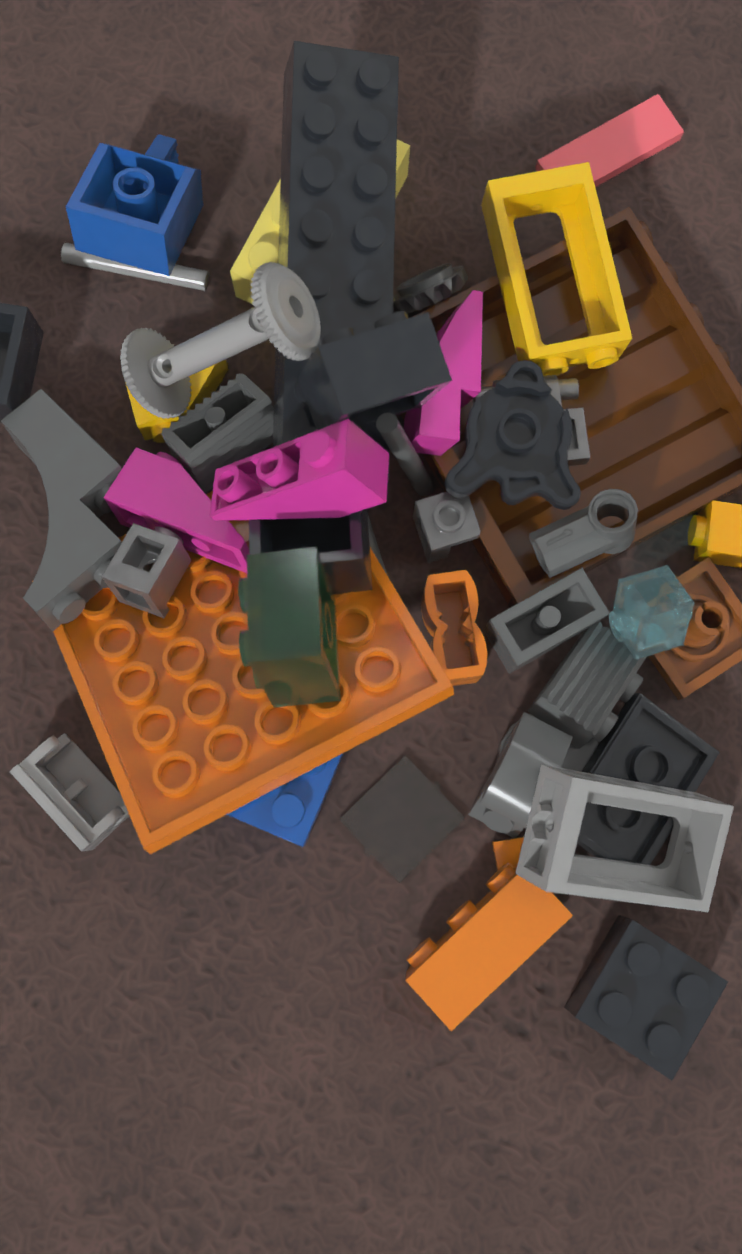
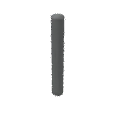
M393 413L382 414L376 422L379 433L415 491L421 496L430 495L435 488L434 482L399 420Z

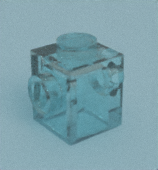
M668 565L619 579L613 611L609 614L611 631L619 642L625 643L635 660L684 645L689 622L693 616L694 601Z

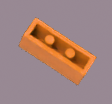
M510 863L501 867L487 881L485 885L491 891L476 905L467 900L447 919L446 923L451 927L449 931L436 943L428 937L406 959L411 967L406 971L405 981L450 1031L456 1028L573 916L552 892H545L515 874L517 867L514 868Z

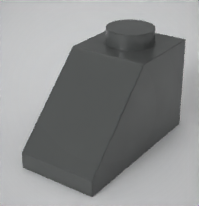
M581 568L493 617L483 630L510 674L558 647L610 613L585 571Z

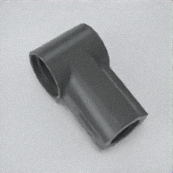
M604 490L594 496L589 506L530 533V542L543 571L551 578L602 553L616 554L630 547L635 538L638 513L636 501L629 493L622 490ZM608 516H615L622 519L625 524L617 528H608L599 521Z

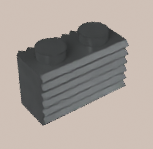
M236 374L235 380H228L227 386H220L219 392H212L211 398H204L203 404L195 405V410H187L186 416H179L178 422H171L170 428H163L162 436L172 456L183 465L184 469L203 492L207 493L213 488L216 469L260 453L273 443L274 407L271 404L270 398L246 375Z
M598 621L580 635L538 697L534 700L528 712L537 719L572 736L571 744L578 749L583 747L592 738L601 742L618 719V716L611 712L617 701L621 700L623 703H626L641 685L644 678L636 672L646 657L644 653L637 652L635 646H629L627 640L620 639L618 634L611 633L608 627H603L601 621Z

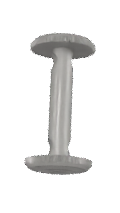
M265 263L255 270V273H253L254 277L251 278L252 283L250 284L252 289L250 291L253 294L251 298L254 300L252 302L255 306L254 308L175 347L174 344L170 343V340H166V337H162L161 333H157L156 330L153 331L151 328L147 329V327L134 330L124 339L121 349V369L129 391L136 401L148 412L163 419H169L181 415L187 410L186 407L189 406L188 402H190L189 397H191L190 392L192 391L189 376L270 339V343L274 344V348L278 347L279 353L282 352L284 356L287 355L288 359L292 358V360L302 361L309 358L310 354L315 352L318 347L320 319L314 299L304 282L292 270L279 263Z

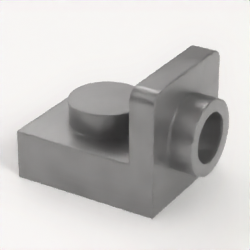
M447 491L415 501L413 519L428 563L446 558L451 546L479 537L481 531L469 496L457 498Z

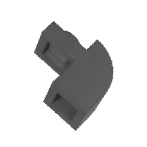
M524 712L505 741L493 772L477 795L468 815L480 820L496 832L505 833L512 838H517L523 828L527 827L541 764L561 768L573 737Z

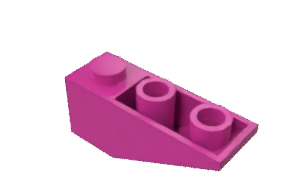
M351 420L340 421L216 469L210 518L215 521L337 518L385 503L387 501L389 453Z

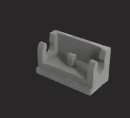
M65 733L58 739L53 735L45 740L20 764H17L9 771L81 852L94 850L130 816L120 792Z

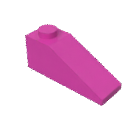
M135 448L103 497L120 524L131 528L134 523L154 530L155 527H164L176 533L183 540L185 550L251 575L249 572V548L246 541L228 520L215 521L210 518L212 501L187 473L183 465L167 453L158 452L155 455Z

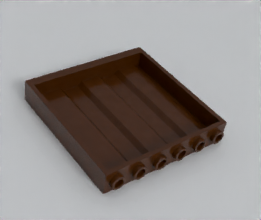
M630 207L604 219V225L633 339L621 354L619 360L609 366L590 369L587 364L568 367L567 372L557 376L558 380L577 378L579 384L578 399L561 400L562 408L584 409L590 459L587 464L569 466L572 477L580 487L581 495L579 501L567 510L555 508L540 496L530 497L516 505H508L501 498L500 484L494 480L486 482L469 495L481 531L479 537L471 540L509 608L583 568L585 573L597 568L697 514L712 500L721 501L742 489V386L730 369V361L726 351L719 344L713 342L705 329L701 311L694 303L687 300L679 287L675 269L669 262L663 261L653 245L650 229L643 221H638ZM565 239L523 261L539 333L544 345L588 337V330ZM497 274L418 314L429 313L437 334L455 309L473 290L483 292L481 387L492 386L493 381L503 379L511 366L518 362ZM473 399L460 409V441L441 456L421 453L443 493L447 492L445 479L448 472L460 461L466 451L465 429L470 409L474 404ZM406 412L399 414L403 423ZM619 489L629 493L636 501L638 508L635 538L630 547L616 554L602 553L549 578L535 555L529 534L589 506L594 496L601 491ZM608 516L599 521L608 528H617L625 524L622 519L615 516Z

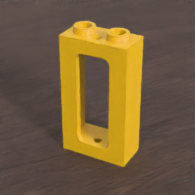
M589 162L488 180L481 207L517 360H528L536 363L541 368L543 376H559L567 372L568 367L587 364L590 369H597L617 362L633 338ZM554 212L561 219L588 330V337L544 345L539 333L514 221L521 217Z

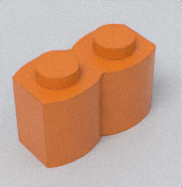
M467 570L429 575L421 599L422 618L428 632L433 637L430 648L453 686L477 683L484 675L487 665L486 642L480 628L475 623L479 605L478 593L475 583Z

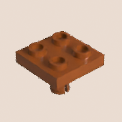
M709 557L620 614L678 700L684 699L742 661V603Z

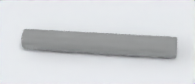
M64 243L61 251L63 263L203 291L207 289L210 276L209 271L175 264L169 277L75 250V245Z

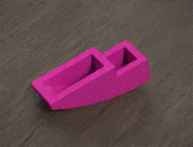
M473 290L455 309L436 334L452 381L420 408L406 412L404 431L417 453L441 456L460 441V409L481 392L483 292Z

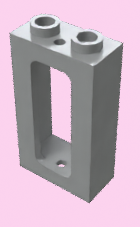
M541 764L515 874L545 892L709 912L734 806L696 792ZM586 803L671 816L673 818V828L664 862L658 866L574 854Z

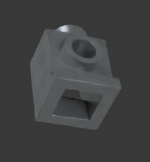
M133 523L102 578L119 602L165 619L170 610L167 603L190 564L191 559L183 546V540L176 533L164 527H155L154 530Z

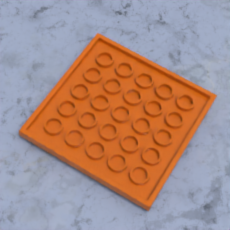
M213 491L206 494L211 501ZM228 520L246 541L249 548V520ZM127 534L119 537L121 542L124 540ZM371 547L370 558L373 590L264 602L251 575L186 550L191 562L167 603L170 610L165 619L119 602L108 587L103 588L86 603L84 610L77 618L69 623H62L53 631L143 849L149 854L168 846L455 695L452 683Z

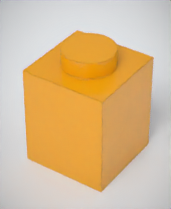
M712 500L699 512V515L692 517L688 529V544L695 546L693 561L702 562L709 557L714 564L742 568V505Z

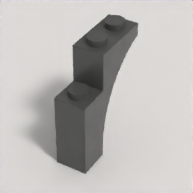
M40 389L2 419L1 422L16 445L37 466L46 491L49 510L46 548L37 574L23 599L40 619L54 631L62 623H69L77 618L84 610L86 603L103 588H108L102 575L122 542L99 517L104 513L112 511L103 497L122 468L61 407Z

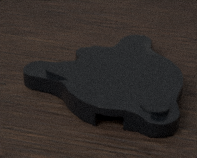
M528 360L514 363L507 375L498 381L494 388L475 400L470 409L465 429V454L448 472L445 479V488L452 496L457 498L467 497L486 482L494 480L500 484L501 498L508 505H516L530 497L540 496L555 508L567 510L579 501L581 495L580 487L572 477L568 466V451L572 442L571 417L568 409L566 408L564 411L560 403L550 394L552 389L545 382L542 370L536 363Z

